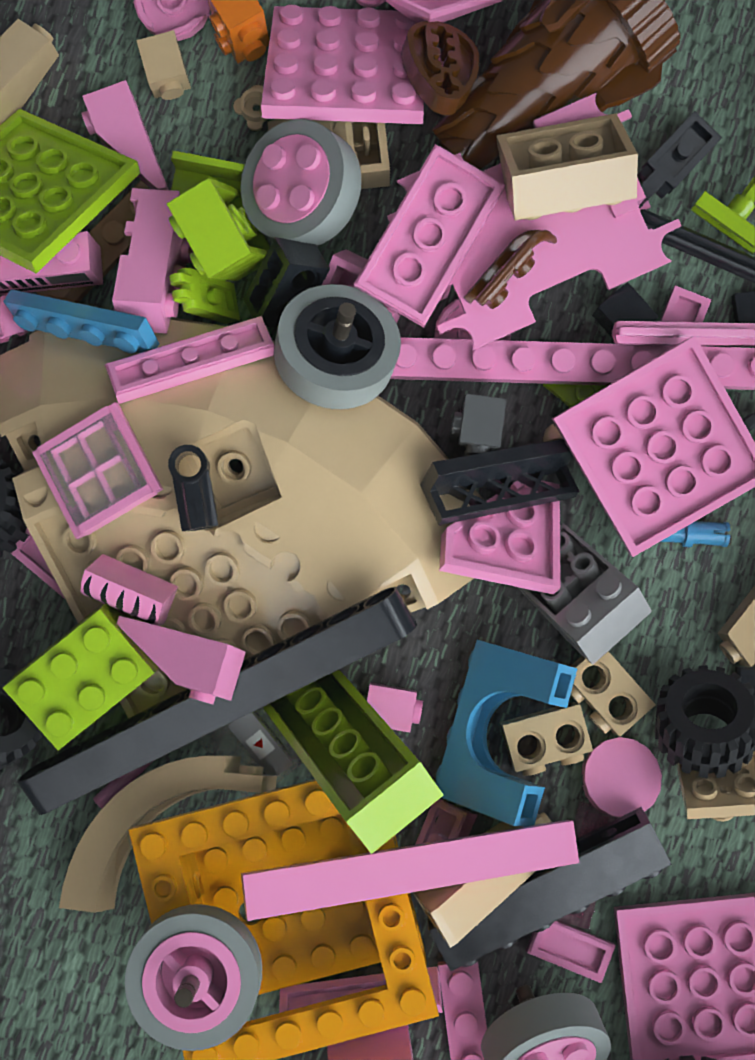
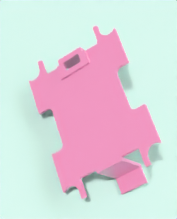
M596 93L535 119L532 123L535 128L605 116L607 114L598 109L595 102ZM629 109L617 114L621 123L632 117ZM460 153L455 155L463 160ZM501 163L483 171L504 183ZM419 171L397 180V183L403 186L406 193ZM638 177L636 199L625 200L616 205L603 204L582 208L573 213L559 212L543 215L534 220H514L504 188L440 299L441 301L448 298L453 285L465 314L436 326L439 334L454 328L467 331L473 340V351L535 323L536 320L529 307V298L534 294L588 270L598 271L607 289L610 290L672 262V260L664 255L661 243L663 237L667 233L680 228L681 223L677 219L654 230L652 228L648 230L640 210H647L651 206L649 201H647L639 208V205L646 196ZM395 212L390 215H387L389 223L392 217L394 216ZM530 230H548L556 236L557 243L552 244L543 241L532 249L534 252L532 258L535 260L534 266L521 278H516L514 274L506 282V289L509 292L508 296L498 307L490 309L486 304L481 306L476 300L469 304L463 298L517 236Z

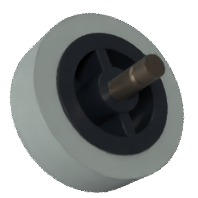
M320 285L309 288L295 296L283 310L274 344V360L282 380L302 399L324 408H355L372 401L386 388L399 357L401 347L400 333L392 314L377 299L357 288L346 285Z

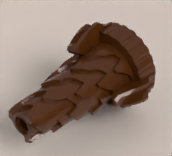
M534 0L529 13L515 26L506 43L490 59L492 62L490 66L475 80L464 105L454 114L446 115L431 131L443 149L454 155L460 153L464 161L480 170L499 155L497 135L534 129L533 120L570 105L593 93H596L595 102L598 109L604 112L607 108L619 106L655 88L661 82L663 63L677 51L676 47L680 44L679 39L681 37L678 25L670 7L665 0Z

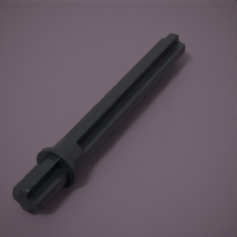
M646 209L640 210L648 230L651 228L654 230L672 222ZM682 225L680 228L667 233L662 239V243L755 283L754 256Z

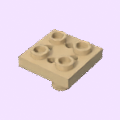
M755 751L748 764L742 763L740 771L733 774L730 770H727L726 777L716 778L715 773H708V778H700L699 772L693 770L689 775L681 771V764H677L687 819L713 818L714 820L725 822L734 816L755 815Z

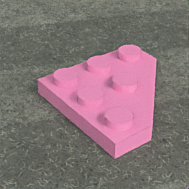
M516 481L509 489L521 495L530 494L532 488ZM542 481L555 489L560 488L559 484ZM496 494L495 496L487 500V502L496 501L498 495ZM560 501L454 522L441 535L439 571L554 595L561 588Z

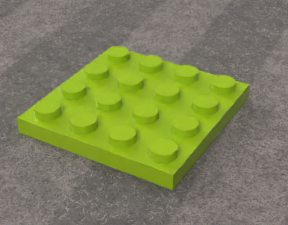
M18 109L0 125V256L34 273H38L140 174L138 162L22 109Z

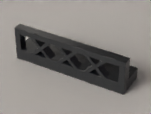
M563 439L432 462L420 484L438 525L575 498L580 492L567 467L573 455ZM556 473L563 488L555 489L541 480L544 475ZM519 481L532 489L530 494L521 495L507 487L510 482ZM484 487L498 496L496 501L487 502L473 495L476 488ZM450 494L463 501L461 508L446 511L440 495Z

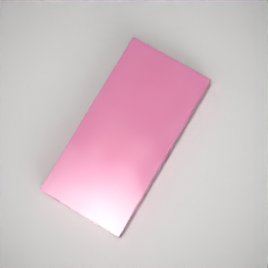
M435 144L356 279L354 288L377 299L383 305L424 328L506 185Z

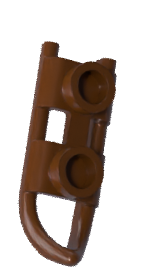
M530 230L520 234L512 240L463 298L469 304L476 300L481 306L486 304L490 309L498 307L508 296L509 292L506 289V282L514 274L516 278H521L534 266L535 260L532 258L534 255L532 249L543 241L552 244L557 243L556 236L548 230Z

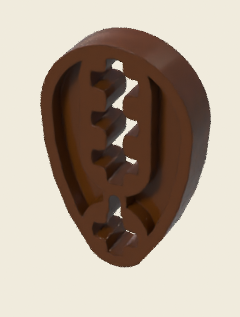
M421 21L414 24L407 33L401 51L407 77L416 93L431 110L442 115H452L464 105L477 78L479 70L478 49L465 33L449 24L438 21ZM438 43L439 47L442 48V52H440V49L437 48ZM439 56L441 61H444L443 66L442 63L438 61Z

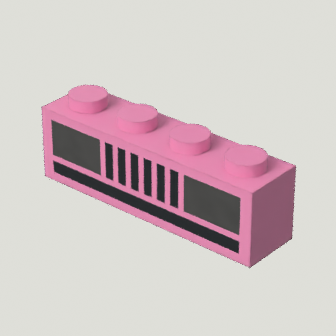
M88 231L79 232L38 273H34L0 256V295H8L11 289L28 293L103 285L101 247Z

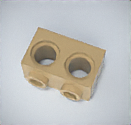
M609 651L593 665L581 656L570 666L578 669L570 696L577 703L580 704L584 700L594 712L589 717L604 734L611 730L613 734L621 737L656 705ZM595 666L600 672V681L596 686L587 688L582 680L583 672L587 667ZM622 696L626 701V710L623 715L612 717L609 712V704L613 698Z
M577 702L568 703L567 708L557 706L499 722L511 767L515 772L522 771L523 776L546 771L545 764L561 761V765L581 762L585 760L583 754L593 751L581 705ZM563 725H572L575 730L573 741L567 745H559L556 740L557 730ZM533 735L537 740L536 750L527 756L519 754L517 750L519 740L523 736Z

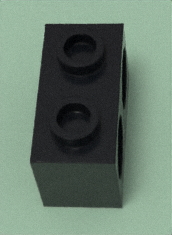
M275 237L243 300L253 318L262 316L267 327L278 328L280 317L287 304L301 292L322 285L330 268L316 244Z

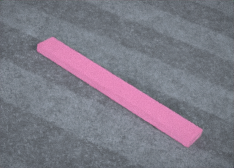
M563 820L380 850L372 854L368 852L241 873L245 915L247 921L578 864L579 856L574 821Z

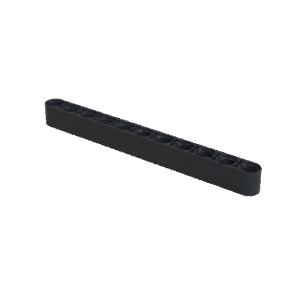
M387 588L243 660L231 701L216 697L212 705L189 698L191 689H186L33 766L21 775L17 782L38 814H46L400 640L416 628L417 623L397 588Z

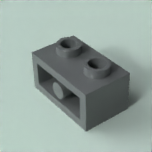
M466 393L460 412H454V417L451 421L449 441L456 442L455 452H462L463 456L499 450L507 399Z

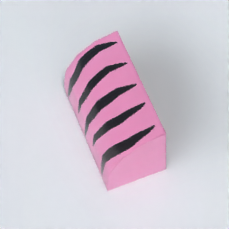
M102 554L84 570L80 592L89 598L147 623L162 626L167 619L178 586Z

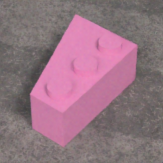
M132 188L130 200L134 205L135 220L134 222L126 221L125 235L132 237L128 255H120L112 298L114 311L145 317L154 333L167 334L171 317L176 318L179 309V303L173 301L172 291L179 288L170 285L169 276L177 273L179 269L186 268L187 263H192L190 259V253L193 252L186 238L181 239L176 234L169 221L172 213L167 203L180 196V192Z

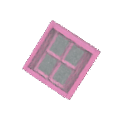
M117 402L103 407L40 445L32 452L76 539L93 533L163 490Z

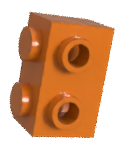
M207 0L211 15L208 17L216 32L214 34L215 40L223 54L226 56L231 53L237 64L245 59L251 62L260 58L265 53L266 47L269 46V36L264 10L258 0Z

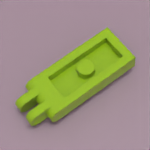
M192 268L179 269L177 273L169 276L170 285L179 288L172 291L173 301L182 304L183 312L224 324L240 321L234 283L220 279H208L206 274L202 276L197 270Z

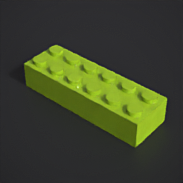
M340 670L330 673L263 706V709L343 819L371 854L443 796V793L421 762Z

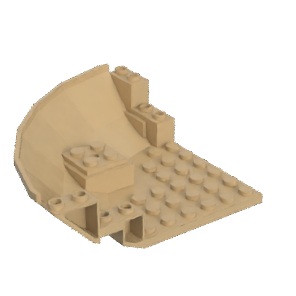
M171 317L167 334H154L160 343L157 347L159 348L226 326ZM36 331L29 335L28 342L0 355L1 437L6 435L24 469L22 473L12 478L22 517L78 623L103 604L80 592L84 570L102 554L178 586L167 619L161 627L229 644L246 652L244 660L387 588H397L401 584L407 585L411 592L406 595L400 593L410 612H414L425 607L429 609L439 604L474 579L472 577L439 571L441 535L453 523L438 525L420 484L432 462L449 458L420 424L380 396L364 405L350 409H330L309 403L296 395L282 380L275 365L274 355L119 404L163 490L93 533L76 539L32 453L38 447L34 442V436H39L42 445L103 407L109 406L114 402L118 403L105 364L139 353L129 354L115 347L106 345L93 346L83 340L70 337L62 339L52 333ZM105 427L85 438L99 465L118 454ZM119 430L114 431L142 487L145 486L147 482ZM79 443L59 454L72 480L91 470ZM194 445L200 448L209 460L210 476L219 522L217 527L190 532H182L173 478L168 468V459L171 453L179 446ZM51 450L46 452V455L69 500L67 505L74 508L77 503L71 491L66 490L69 487L50 452ZM194 455L184 457L179 463V472L185 477L196 475L201 468L200 458ZM232 459H238L242 462V472L236 473L230 468V461ZM122 461L103 472L116 499L136 488ZM96 476L77 487L90 515L109 504ZM475 490L473 495L483 499ZM450 494L440 495L446 511L461 508L463 501ZM118 610L123 617L145 622ZM158 667L151 677L123 698L120 703L126 715L130 718L188 688L176 685Z

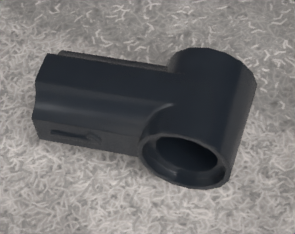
M194 445L177 447L168 459V468L173 478L182 532L198 531L219 526L210 476V463L207 456L200 448ZM189 455L199 457L201 461L199 472L191 477L182 476L179 472L180 461Z

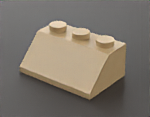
M617 113L497 135L499 157L504 184L506 185V196L515 221L521 219L534 220L543 215L559 212L573 213L582 208L603 204L616 205L622 201L637 198L638 153Z

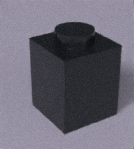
M628 282L605 300L592 315L611 337L616 321H655L659 317Z

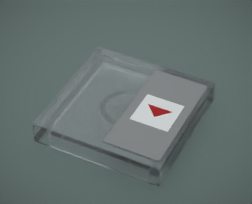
M262 707L213 731L200 742L210 756H241L240 765L264 767L263 775L277 776L276 784L303 763ZM239 791L243 797L259 794L257 792Z

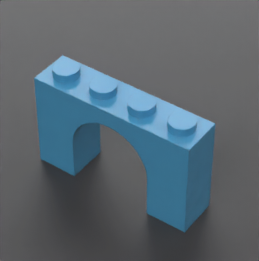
M477 640L475 648L469 656V669L464 687L458 695V708L453 726H451L447 734V747L442 764L436 773V785L443 793L441 798L512 826L535 825L545 787L507 774L495 764L487 746L488 724L495 710L503 702L517 696H525L547 704L567 708L578 669Z

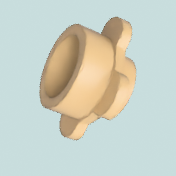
M255 85L246 90L241 98L235 100L233 106L235 113L242 115L246 119L247 126L252 131L260 130L263 123L268 120L262 118L263 86ZM255 105L260 106L258 111L253 110Z

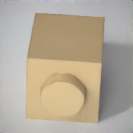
M174 30L136 40L147 81L154 98L162 97L165 100H172L182 96L184 90L191 89Z

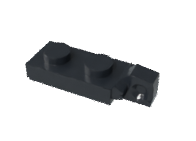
M696 111L685 120L641 167L642 170L637 176L644 181L641 187L646 198L639 205V208L654 193L661 199L667 193L670 194L721 140L722 137Z

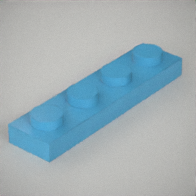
M12 289L3 301L14 316V322L19 327L30 332L35 330L52 333L62 339L70 337L83 340L93 346L106 345L119 348L129 354L146 352L157 348L160 344L145 317Z

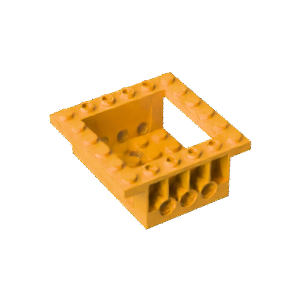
M315 779L141 824L128 830L151 924L173 909L194 904L215 906L233 914L250 930L260 950L263 971L258 995L380 962L386 980V985L247 1021L235 1035L217 1046L196 1051L182 1050L184 1060H277L439 1016L427 969L425 947L411 893L262 918L255 922H248L242 918L240 906L244 903L241 873L370 852L346 823ZM396 835L376 851L399 848Z

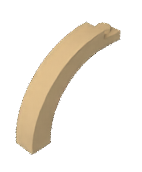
M198 756L164 764L133 780L112 797L86 829L68 866L59 908L94 913L115 908L117 888L122 869L133 848L128 831L131 827L152 822L167 808L180 800L205 791L224 789L263 793L275 790L277 776L263 775L264 767L240 765L241 756Z

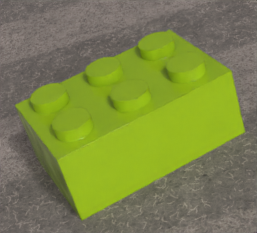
M207 178L167 203L172 213V216L169 217L170 224L181 239L186 238L193 250L190 253V259L202 276L206 274L208 279L238 281L259 269L270 245L264 234L255 228L248 219L243 208L239 189Z
M101 604L17 672L3 687L4 691L58 751L151 677L158 668L142 649L117 625L118 617L122 616L119 611L106 604Z

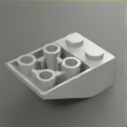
M564 523L560 526L561 588L553 595L518 587L559 633L592 665L652 612L639 587Z

